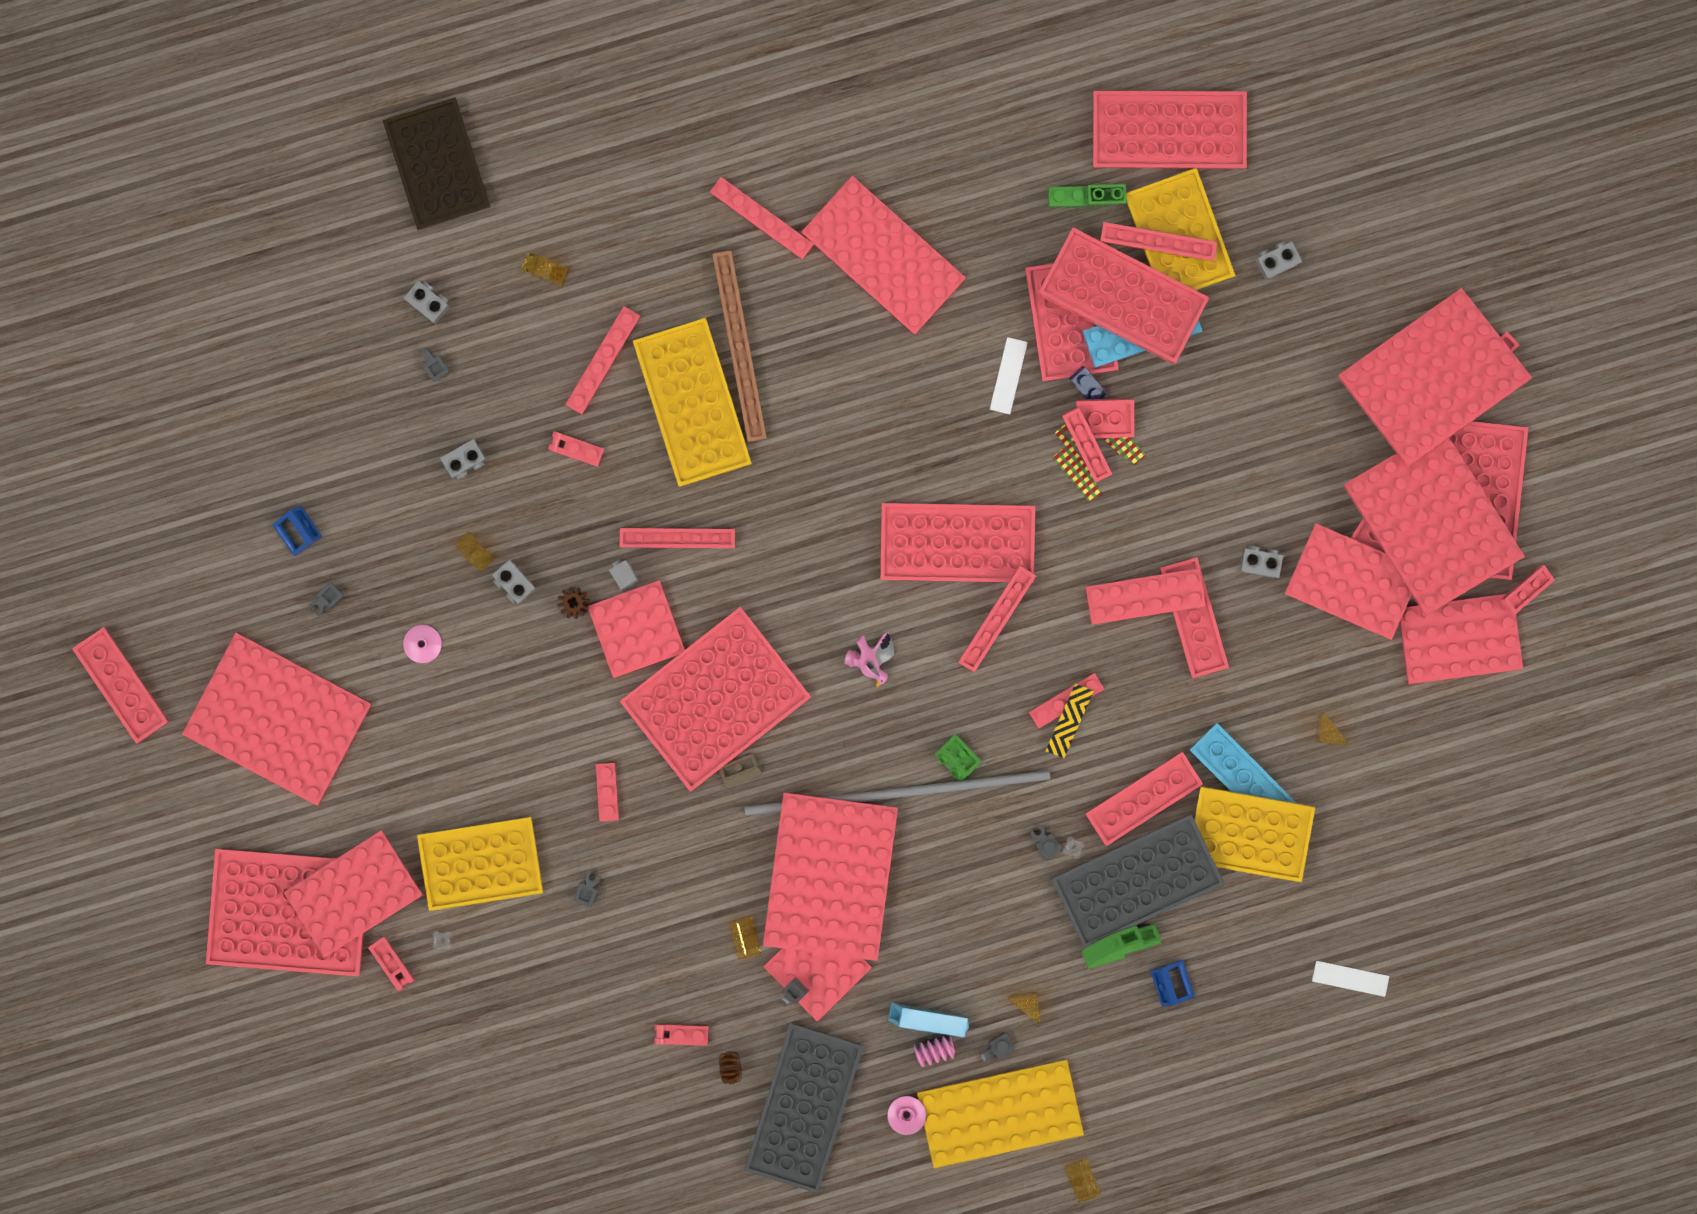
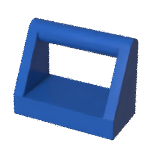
M301 505L289 510L272 524L293 556L298 555L322 538V535ZM288 519L305 542L298 548L281 525Z
M1183 960L1150 970L1162 1007L1173 1006L1195 997ZM1178 967L1186 995L1176 997L1168 972L1169 969Z

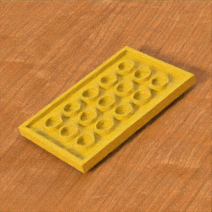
M1197 168L1126 193V202L1136 228L1217 242L1214 262L1144 250L1151 268L1194 290H1199L1235 277Z
M1200 786L1195 822L1216 867L1302 882L1315 806Z
M532 817L417 835L429 911L544 893Z

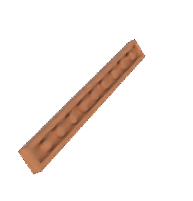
M732 251L714 253L712 255L748 442L767 439Z

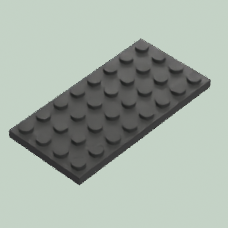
M1192 814L1052 878L1084 948L1107 936L1135 926L1224 885V881Z
M790 1022L744 1171L818 1194L864 1045Z

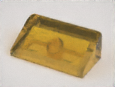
M752 917L729 922L738 959L761 954Z
M1086 1158L1065 1166L1078 1202L1096 1198L1100 1194Z

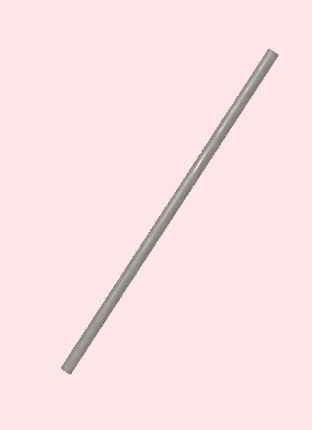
M1049 770L822 798L867 802L1050 780ZM782 802L744 806L745 816L781 812Z

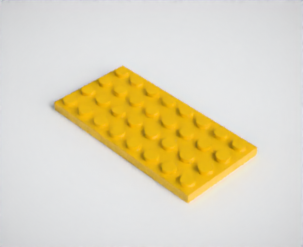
M706 318L633 340L678 486H685L751 465V459Z
M1067 1059L917 1092L918 1099L926 1111L924 1127L933 1168L1084 1135Z

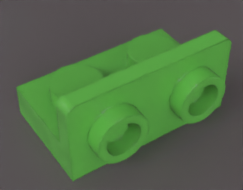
M956 734L935 753L938 761L950 770L952 776L959 781L965 779L982 762Z

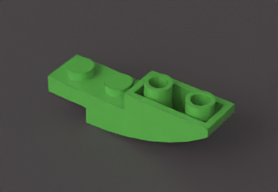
M1126 184L1047 188L1048 207L1081 208L1127 203Z
M1155 924L1139 929L1136 925L1099 940L1084 949L1082 955L1088 969L1124 959L1125 954L1161 944V938Z

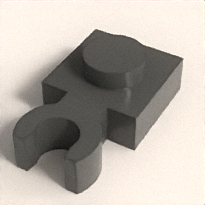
M329 582L317 594L320 600L312 602L309 608L312 609L315 605H318L320 610L316 615L320 616L323 614L325 606L331 609L344 595L332 582Z
M1038 825L1041 833L1036 835L1033 831H1030V834L1033 838L1039 839V842L1035 845L1046 860L1062 850V847L1051 833L1046 836L1044 827Z
M589 871L585 876L586 884L580 882L573 901L591 908L599 890L594 888V885L600 881L601 876L598 875L596 880L592 881L590 879L591 872Z

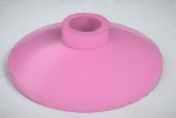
M418 625L406 633L403 647L406 655L411 660L418 663H427L439 655L442 648V640L434 628L427 625ZM420 640H423L425 642V646L423 648L419 647L418 645Z
M911 1096L899 1097L892 1102L888 1109V1122L897 1133L911 1135L923 1127L926 1120V1111L918 1099ZM905 1111L910 1112V1116L908 1118H905L903 1116V1113Z

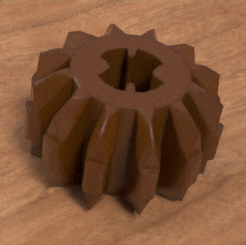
M569 587L570 594L563 590L562 592L566 597L558 596V599L563 600V603H559L557 606L565 607L560 613L564 614L568 611L567 618H570L573 612L574 619H578L577 612L584 616L585 613L582 611V608L589 610V607L584 605V603L590 602V599H583L587 595L586 592L579 595L581 588L577 587L574 593L573 587ZM575 597L576 602H578V606H574V608H571L569 600H573V598Z
M732 1051L721 1053L719 1069L722 1082L729 1085L740 1082L742 1079V1067L739 1054Z

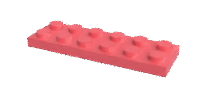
M1196 557L1161 567L1160 571L1161 574L1197 569L1200 568ZM1202 572L1201 578L1206 606L1173 611L1191 678L1229 668Z
M1200 568L1086 587L1092 625L1206 606Z
M106 627L101 628L72 648L136 744L169 723V720Z
M1181 752L1085 814L1105 846H1108L1203 785L1184 753Z

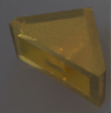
M469 531L455 544L464 557L480 572L495 560Z
M1325 713L1319 714L1316 742L1347 745L1348 742Z
M1037 992L1009 995L1008 1000L1038 1024L1041 1022Z

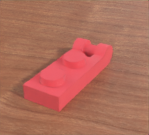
M553 431V440L548 445V450L596 467L599 466L604 448ZM560 440L566 442L564 448L558 447Z
M385 936L368 947L398 991L404 989L407 983L411 984L415 981L413 975L408 971ZM401 972L404 977L399 980L396 975Z
M655 1024L656 1038H654V1044L708 1046L709 1026ZM664 1031H670L669 1038H664Z

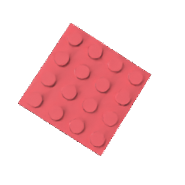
M660 580L588 606L613 678L677 656L685 650Z
M781 948L763 966L784 988L796 977L809 990L798 1003L816 1021L825 1015L872 968L865 959Z

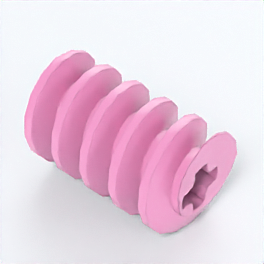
M949 1035L948 1041L942 1036L941 1043L935 1038L934 1045L928 1040L926 1047L920 1042L919 1049L913 1044L918 1063L922 1067H925V1061L932 1065V1059L939 1063L940 1057L947 1061L948 1054L954 1059L955 1049L951 1035Z

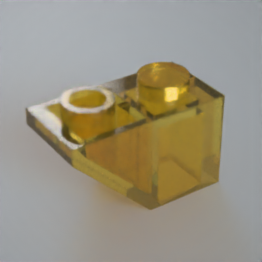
M527 253L521 271L563 287L569 269L542 256Z

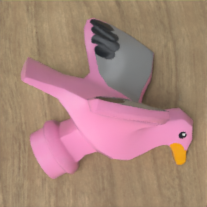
M885 633L876 647L871 649L867 645L864 635H861L857 640L861 654L856 650H848L845 664L850 667L858 666L865 676L875 678L877 680L876 686L879 687L888 679L887 674L879 668V665L887 662L895 655L892 639L889 633Z

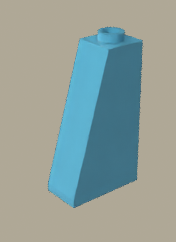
M895 1002L891 1003L888 1021L898 1027L965 1037V1033L968 1031V1018L962 1015Z

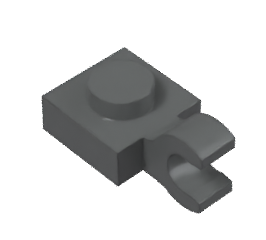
M427 347L420 351L427 361L423 367L433 382L450 372L440 356L434 358Z
M795 977L782 990L786 995L780 1002L784 1006L791 1000L796 1004L809 990Z
M1003 1033L989 1041L991 1047L981 1052L980 1055L984 1061L994 1055L1000 1059L1014 1051L1015 1048L1007 1034Z

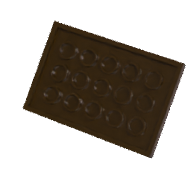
M456 97L383 120L417 230L491 207Z

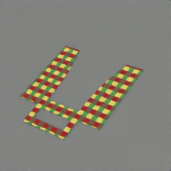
M1065 424L1055 432L1065 447L1052 458L1089 503H1091L1101 492L1088 467L1074 450V447L1077 446L1074 439L1072 438L1068 441L1064 437L1063 433L1068 430ZM1131 437L1103 438L1115 451L1134 465L1146 457Z

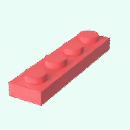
M1078 406L1063 413L1062 417L1095 483L1113 475L1080 407Z
M1095 673L1076 683L1094 690L1092 697L1104 690ZM1074 685L1029 711L1038 729L1061 716Z

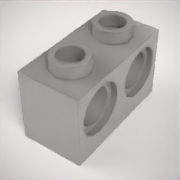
M1286 241L1276 245L1277 249L1271 252L1267 249L1258 254L1259 258L1255 261L1265 281L1302 263L1293 242L1288 244ZM1286 250L1291 253L1290 260H1285L1282 257L1283 251ZM1266 259H1271L1274 262L1273 268L1265 266Z
M417 281L404 299L436 324L450 308L446 304L448 300L440 293L436 296L432 292L434 288L424 281L422 284ZM420 290L425 291V297L422 300H417L416 293ZM435 302L440 303V309L437 312H432L431 305Z
M475 439L440 458L451 478H457L458 480L467 476V471L472 468L477 470L485 465L483 462L487 460ZM471 451L478 453L475 461H470L468 458V454ZM456 460H459L461 462V468L457 471H454L452 469V463Z
M1248 546V549H1243L1239 572L1279 578L1283 555H1279L1277 550L1267 549V552H1262L1260 547ZM1250 554L1257 558L1255 565H1250L1247 562ZM1268 558H1273L1276 562L1273 569L1268 568L1266 565Z
M619 559L611 564L612 568L609 571L620 590L624 591L640 581L627 560Z
M508 560L492 575L495 578L493 582L499 589L504 588L508 592L506 596L512 603L517 602L520 604L537 589L511 560ZM504 571H510L512 575L511 579L507 582L502 579ZM517 585L524 587V593L521 596L515 594V587Z

